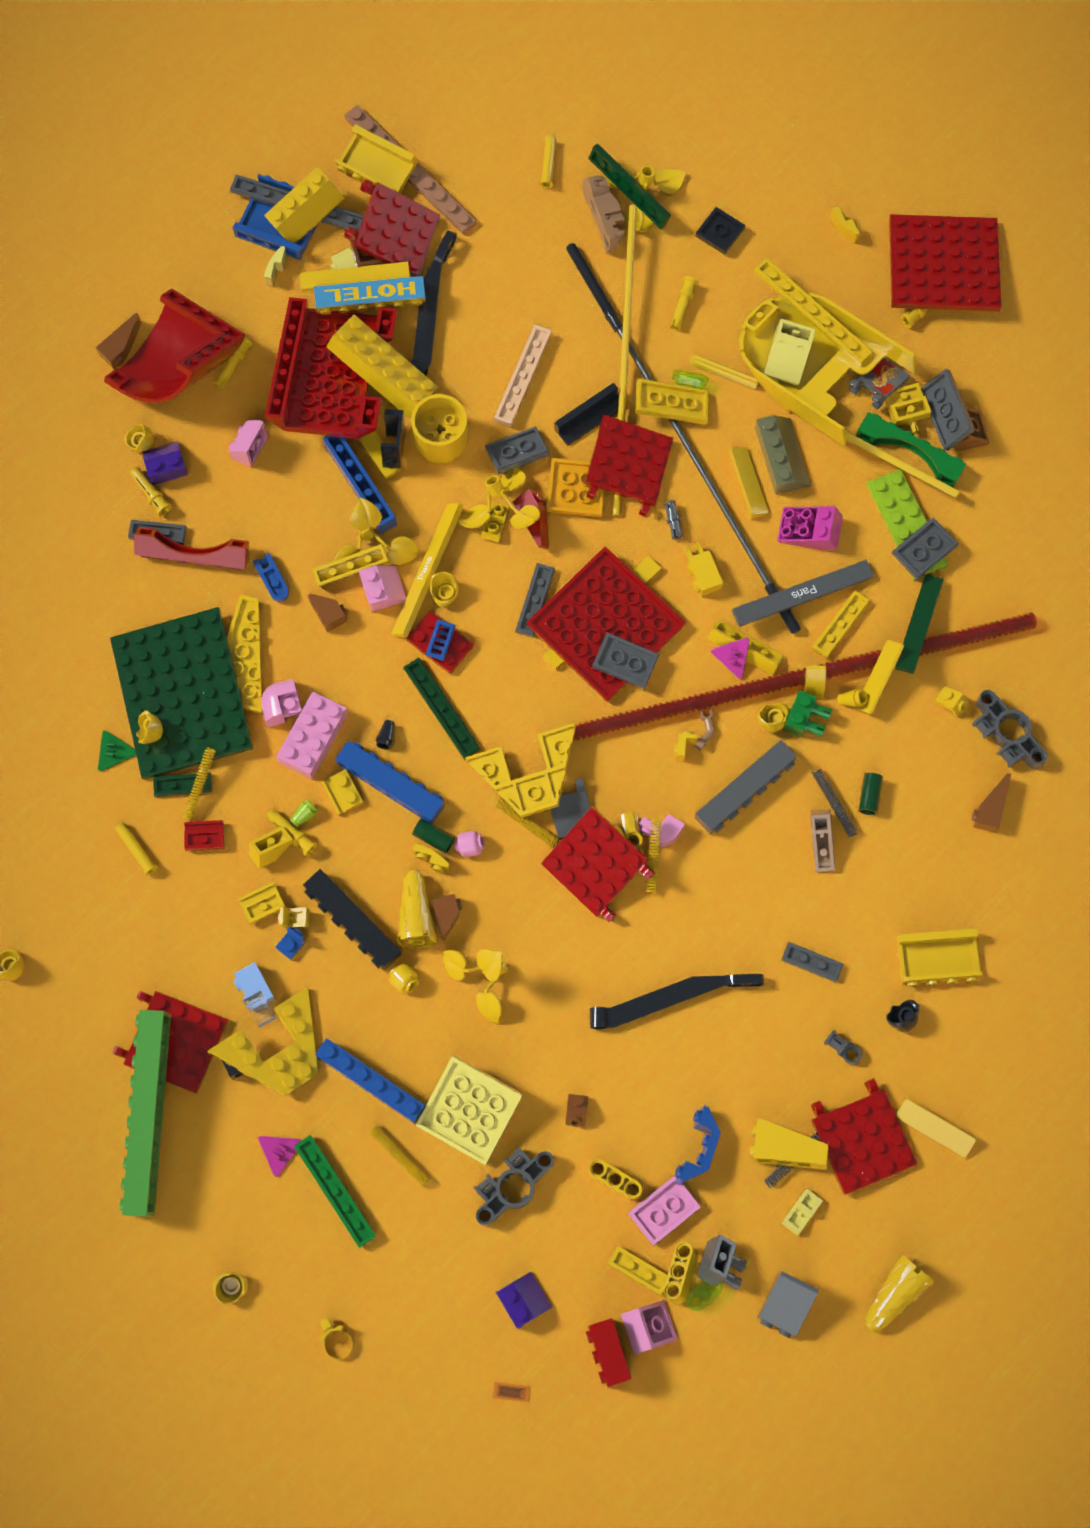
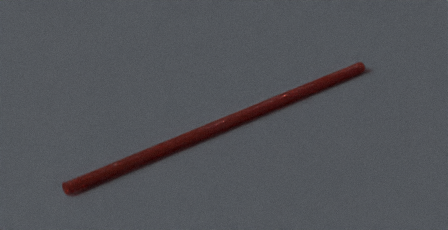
M1029 612L1028 615L1025 613L1023 616H1013L1011 619L1008 617L1006 620L1001 619L1000 622L996 620L995 623H984L983 626L980 624L978 627L973 626L972 628L968 627L966 630H956L955 633L951 631L949 634H939L938 637H927L920 656H923V654L928 655L929 652L933 654L935 651H945L946 648H957V645L961 647L963 644H973L974 641L978 643L980 640H990L991 637L1006 636L1008 633H1018L1019 630L1035 629L1037 620L1033 612ZM878 649L876 652L871 651L870 653L866 652L865 655H854L853 658L849 656L848 659H837L836 662H825L824 665L821 663L819 666H826V679L827 677L831 679L832 676H843L844 673H855L856 670L859 672L861 669H872L882 651ZM804 667L802 670L797 669L796 672L792 670L791 673L785 672L784 675L780 673L779 676H768L767 679L763 677L762 680H751V683L747 681L745 684L740 683L739 686L735 684L734 687L728 686L727 689L723 687L722 690H711L710 693L706 691L705 694L700 693L698 696L694 694V697H682V700L678 698L676 701H665V704L661 702L659 705L654 704L653 707L649 705L648 708L642 707L641 710L637 708L636 711L631 710L629 713L625 711L624 714L621 712L619 715L613 714L612 717L608 715V718L602 717L600 720L596 718V721L592 719L590 722L585 721L584 724L580 722L579 725H576L573 742L574 739L578 741L580 738L585 739L587 736L590 738L591 735H602L603 732L607 734L608 731L614 732L615 729L619 731L620 728L626 729L627 726L631 728L632 725H643L644 722L648 724L649 721L654 722L656 719L660 721V718H672V715L676 717L678 714L683 715L684 712L688 714L689 711H700L701 708L705 710L706 707L712 708L713 705L717 707L718 704H729V701L733 703L735 700L740 701L741 698L745 700L747 697H757L758 694L762 696L764 693L769 694L770 691L772 693L775 690L781 691L782 688L786 690L787 687H798L799 684L802 686L805 683L806 668Z

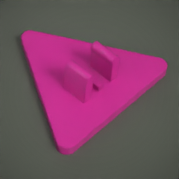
M743 638L711 650V653L735 676L742 678L750 639Z
M258 1137L275 1177L280 1175L297 1150L294 1145L302 1141L301 1139Z

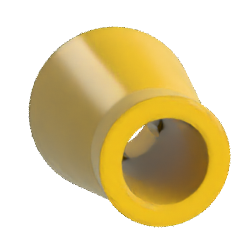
M857 688L839 694L837 700L840 705L861 707L867 702V694L864 690Z

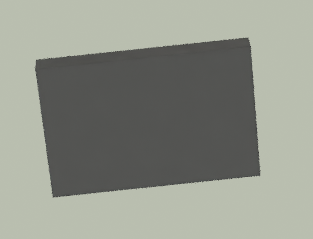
M536 426L485 445V449L498 475L550 456L549 450Z
M933 517L894 549L891 554L918 580L953 551L959 543Z
M606 633L592 668L645 690L659 654Z

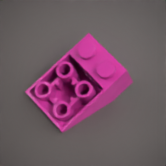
M835 506L783 507L777 541L818 550H837L843 515Z

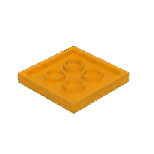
M552 458L546 512L602 517L604 490L598 489L593 500L586 498L589 485L584 483L590 461Z

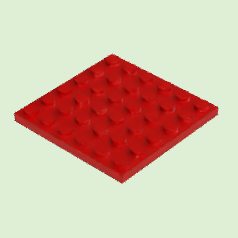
M890 214L891 308L1001 311L997 218Z
M605 546L526 622V625L608 702L627 682L592 668L606 633L658 653L686 625V622Z

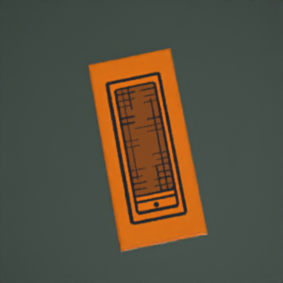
M494 1383L493 1398L529 1402L530 1386Z

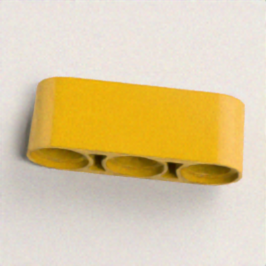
M596 1159L590 1163L589 1174L592 1178L627 1199L636 1200L640 1197L642 1186L638 1181L603 1160ZM596 1164L603 1166L604 1171L600 1175L592 1171V1167ZM614 1174L621 1178V1182L618 1185H613L610 1182V1177ZM630 1185L637 1186L638 1193L630 1195L627 1192V1187Z
M681 1242L676 1246L664 1286V1295L675 1305L685 1302L698 1259L697 1251L687 1242ZM690 1250L689 1255L683 1257L684 1252ZM684 1270V1274L681 1277H677L678 1272ZM679 1289L678 1295L672 1297L673 1291Z

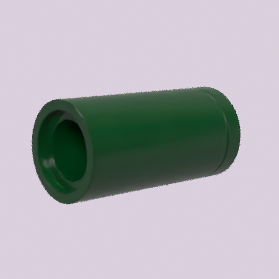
M877 773L864 774L858 812L866 815H877L883 782L882 775Z
M422 818L418 821L412 832L413 836L445 854L450 850L455 840L454 836Z

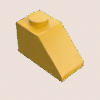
M281 826L250 841L249 856L256 866L261 869L275 862L293 842V839L285 828Z

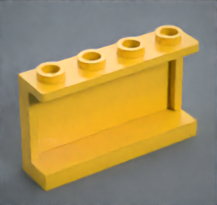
M355 124L352 128L354 135L340 160L335 159L334 161L338 166L337 169L344 174H347V172L352 174V177L359 182L366 179L373 184L379 182L401 193L418 164V159L414 154Z
M977 928L899 934L896 941L902 984H907L908 987L919 986V983L927 982V985H937L939 981H946L947 984L958 983V980L966 979V982L978 981V978L983 976V971H980L976 941L978 937Z

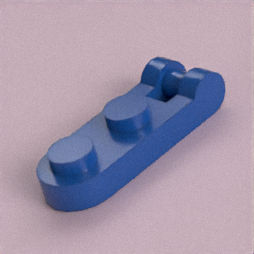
M270 553L265 554L259 560H253L252 562L271 598L276 602L285 601L289 597V590ZM266 564L269 565V567L265 569L262 568V566Z

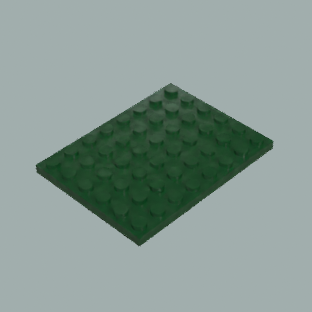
M219 607L110 637L137 761L143 780L202 764L204 752L208 750V747L216 751L212 760L254 749ZM147 710L161 721L163 734L156 742L141 744L139 743V737L136 736V733L140 730L138 718L142 712Z

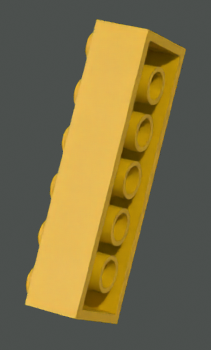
M355 315L332 336L326 346L399 410H404V414L410 419L415 406L425 397L433 395L438 389L436 384Z

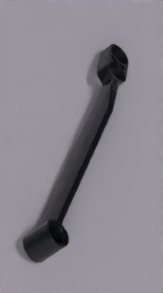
M449 230L445 233L436 251L434 260L423 279L425 302L419 305L414 355L410 363L425 376H427L432 361L441 266L447 260L457 238V233Z
M764 975L692 976L611 1008H590V1028H615L723 986H763Z

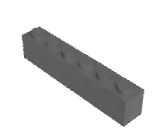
M780 740L696 812L695 819L709 834L714 831L716 833L725 826L723 824L728 819L731 821L739 814L738 810L740 808H747L753 802L752 798L754 796L762 795L767 790L766 786L769 783H776L781 778L780 774L786 770L788 772L795 766L794 762L797 756Z

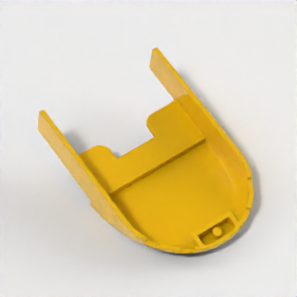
M809 293L817 303L873 351L872 356L861 366L856 364L782 297L770 298L764 301L749 314L742 326L739 345L744 362L764 390L788 413L792 411L843 446L846 444L845 428L828 417L836 407V400L827 392L849 369L860 375H865L884 357H888L910 372H916V356L913 352L823 296ZM780 319L815 329L799 386L768 377L764 374L774 333Z

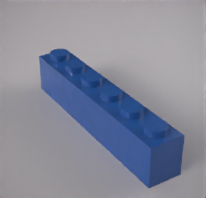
M323 437L324 447L358 500L359 498H364L370 501L381 512L382 520L377 526L380 534L397 526L395 515L345 438Z
M348 741L335 759L337 765L431 824L434 823L445 807L444 801H442L443 798L440 795L429 793L423 784L419 782L415 784L411 781L410 776L403 772L401 774L395 771V767L388 762L384 764L379 761L380 758L372 752L368 754L357 742L351 743Z
M326 1038L315 1055L319 1060L414 1125L425 1109L424 1104Z

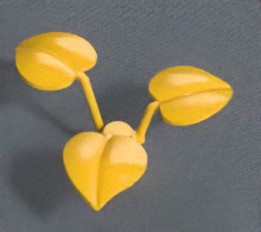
M619 164L635 180L639 178V183L646 191L647 187L653 182L654 185H658L660 191L669 194L675 193L681 188L686 175L685 171L676 169H661L655 172L653 167L646 165L634 177V172L629 166ZM605 176V178H606L608 184H609L612 188L618 189V188ZM637 207L635 230L646 232L653 227L654 223ZM628 210L627 213H626V221H627L628 224H629V210Z
M518 467L507 471L501 479L497 475L488 477L485 481L488 491H486L488 507L483 504L472 507L458 519V523L467 528H478L487 523L491 518L489 514L491 511V496L495 498L503 496L516 513L510 520L514 528L523 529L535 523L540 518V512L537 507L526 505L518 511L505 494L508 490L515 491L520 488L526 481L525 474Z
M359 498L350 516L352 527L359 533L357 537L358 547L356 549L352 544L345 545L338 551L334 561L358 553L361 550L362 540L368 541L373 537L389 550L387 553L389 561L396 565L412 561L418 555L419 550L414 541L406 536L395 538L391 542V547L388 546L372 528L377 527L381 523V512L370 501Z
M480 950L477 954L479 967L466 968L467 961L458 951H444V966L452 979L459 981L465 978V972L482 970L486 978L491 981L484 989V993L480 992L477 994L476 1004L479 1012L485 1019L499 1024L502 1014L501 1002L494 993L489 992V989L494 983L498 982L500 976L507 973L508 968L503 961V951Z

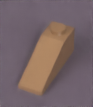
M831 809L811 810L815 872L835 871Z

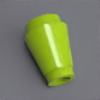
M308 799L305 802L302 801L290 821L298 828L313 818L318 809Z

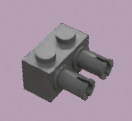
M719 1234L707 1242L697 1277L712 1286L723 1282L737 1290L741 1285L742 1278L730 1273L729 1268L731 1266L741 1273L746 1268L747 1261L734 1254L736 1243Z

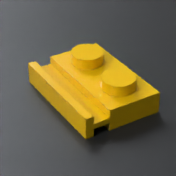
M346 769L329 777V779L321 781L338 816L364 804Z
M274 882L238 898L250 925L279 912L280 907L285 906Z

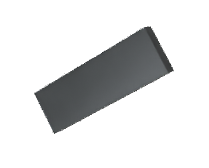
M131 520L128 538L134 540V534L137 529L144 527L158 529L172 541L181 545L185 544L186 525Z
M788 942L781 959L785 963L835 983L843 967L841 962Z

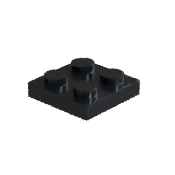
M715 207L697 230L695 236L725 255L744 231L746 225L718 207Z

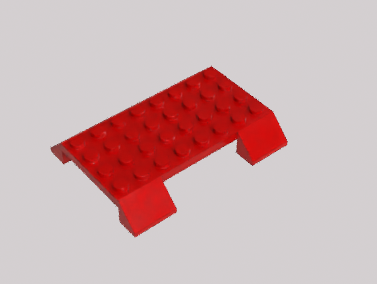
M289 297L265 411V419L284 431L360 439L376 431L382 398L367 396L369 383L326 346L332 336L353 315L357 316L387 343L392 341L398 309L379 307L378 316L348 312L340 313L339 311H331V314L322 315L317 313L316 309L308 308L307 299Z

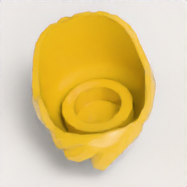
M135 424L134 428L127 431L124 442L134 452L148 451L154 444V433L143 424Z
M440 572L434 574L431 578L430 593L437 605L446 608L457 597L459 585L451 573Z
M781 702L770 706L764 705L758 712V721L764 730L775 733L785 726L790 710Z
M149 711L142 712L138 718L140 730L136 733V736L139 737V743L149 744L156 742L163 734L162 723Z
M5 950L0 953V979L5 981L17 979L24 969L23 959L16 950Z
M235 1272L222 1273L214 1279L212 1286L214 1296L221 1304L235 1303L248 1291L249 1281L244 1276Z

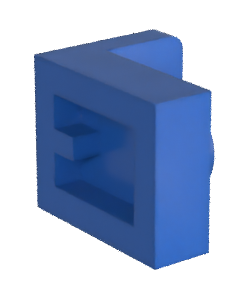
M289 927L287 933L275 948L292 960L306 943L303 938L304 934L297 928L292 930Z

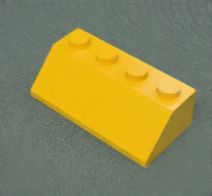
M316 167L264 216L285 240L296 244L345 198L328 177Z

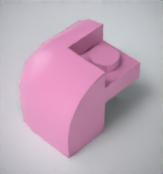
M293 678L274 683L264 691L261 698V707L267 727L286 723L285 717L301 713L300 699Z

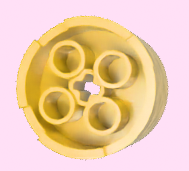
M434 394L425 397L415 406L411 415V426L416 450L426 460L440 464L454 461V458L465 451L468 444L467 415L462 404L451 396Z

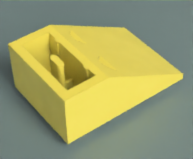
M780 319L774 333L764 374L768 377L799 386L815 329Z

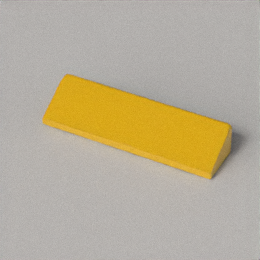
M747 447L730 448L729 455L751 519L768 515L769 512Z
M383 544L313 568L312 571L318 587H323L359 574V570L375 565H383L390 561Z
M721 620L717 621L708 636L710 641L723 646L743 638H749L746 661L770 675L775 673L784 658L783 655Z
M891 640L886 641L863 689L867 694V702L861 707H855L856 709L866 714L873 713L904 645Z
M907 1098L903 1100L896 1113L897 1119L963 1158H966L976 1141L974 1137Z

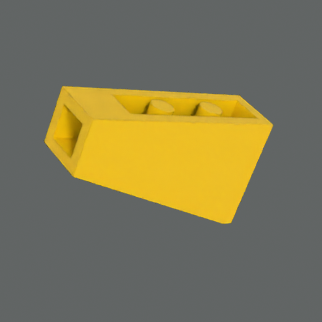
M757 1118V1125L753 1124L752 1129L755 1144H751L750 1156H753L754 1163L827 1170L828 1144Z

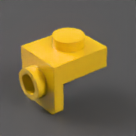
M944 686L935 699L936 705L951 710L954 716L958 718L968 705V701L963 693Z
M688 731L682 734L679 733L678 743H674L673 754L677 755L676 761H684L686 743L695 744L698 740V735Z
M285 906L280 907V913L278 914L279 925L285 929L290 927L292 930L295 928H309L310 909L307 907L288 909Z

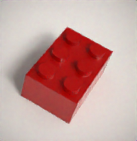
M610 1318L589 1325V1330L585 1333L589 1344L593 1343L595 1351L592 1352L595 1364L599 1363L602 1370L598 1372L601 1384L606 1383V1386L610 1387L631 1380L613 1319Z

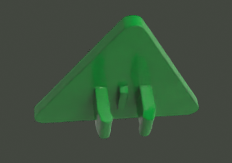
M106 730L102 732L98 762L99 771L106 770L136 756L135 749Z

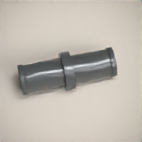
M670 500L664 503L667 513L666 522L670 526L672 539H679V536L680 538L684 536L680 524L681 516L678 515L676 501Z

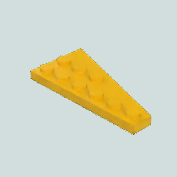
M240 594L227 640L244 710L263 715L261 707L262 673L259 600Z

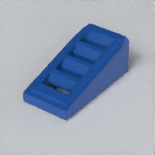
M437 619L426 652L427 656L444 661L456 625ZM440 627L449 629V633L439 630ZM437 635L447 636V639L438 638ZM435 641L444 643V647L435 645ZM432 648L441 650L442 654L432 652Z

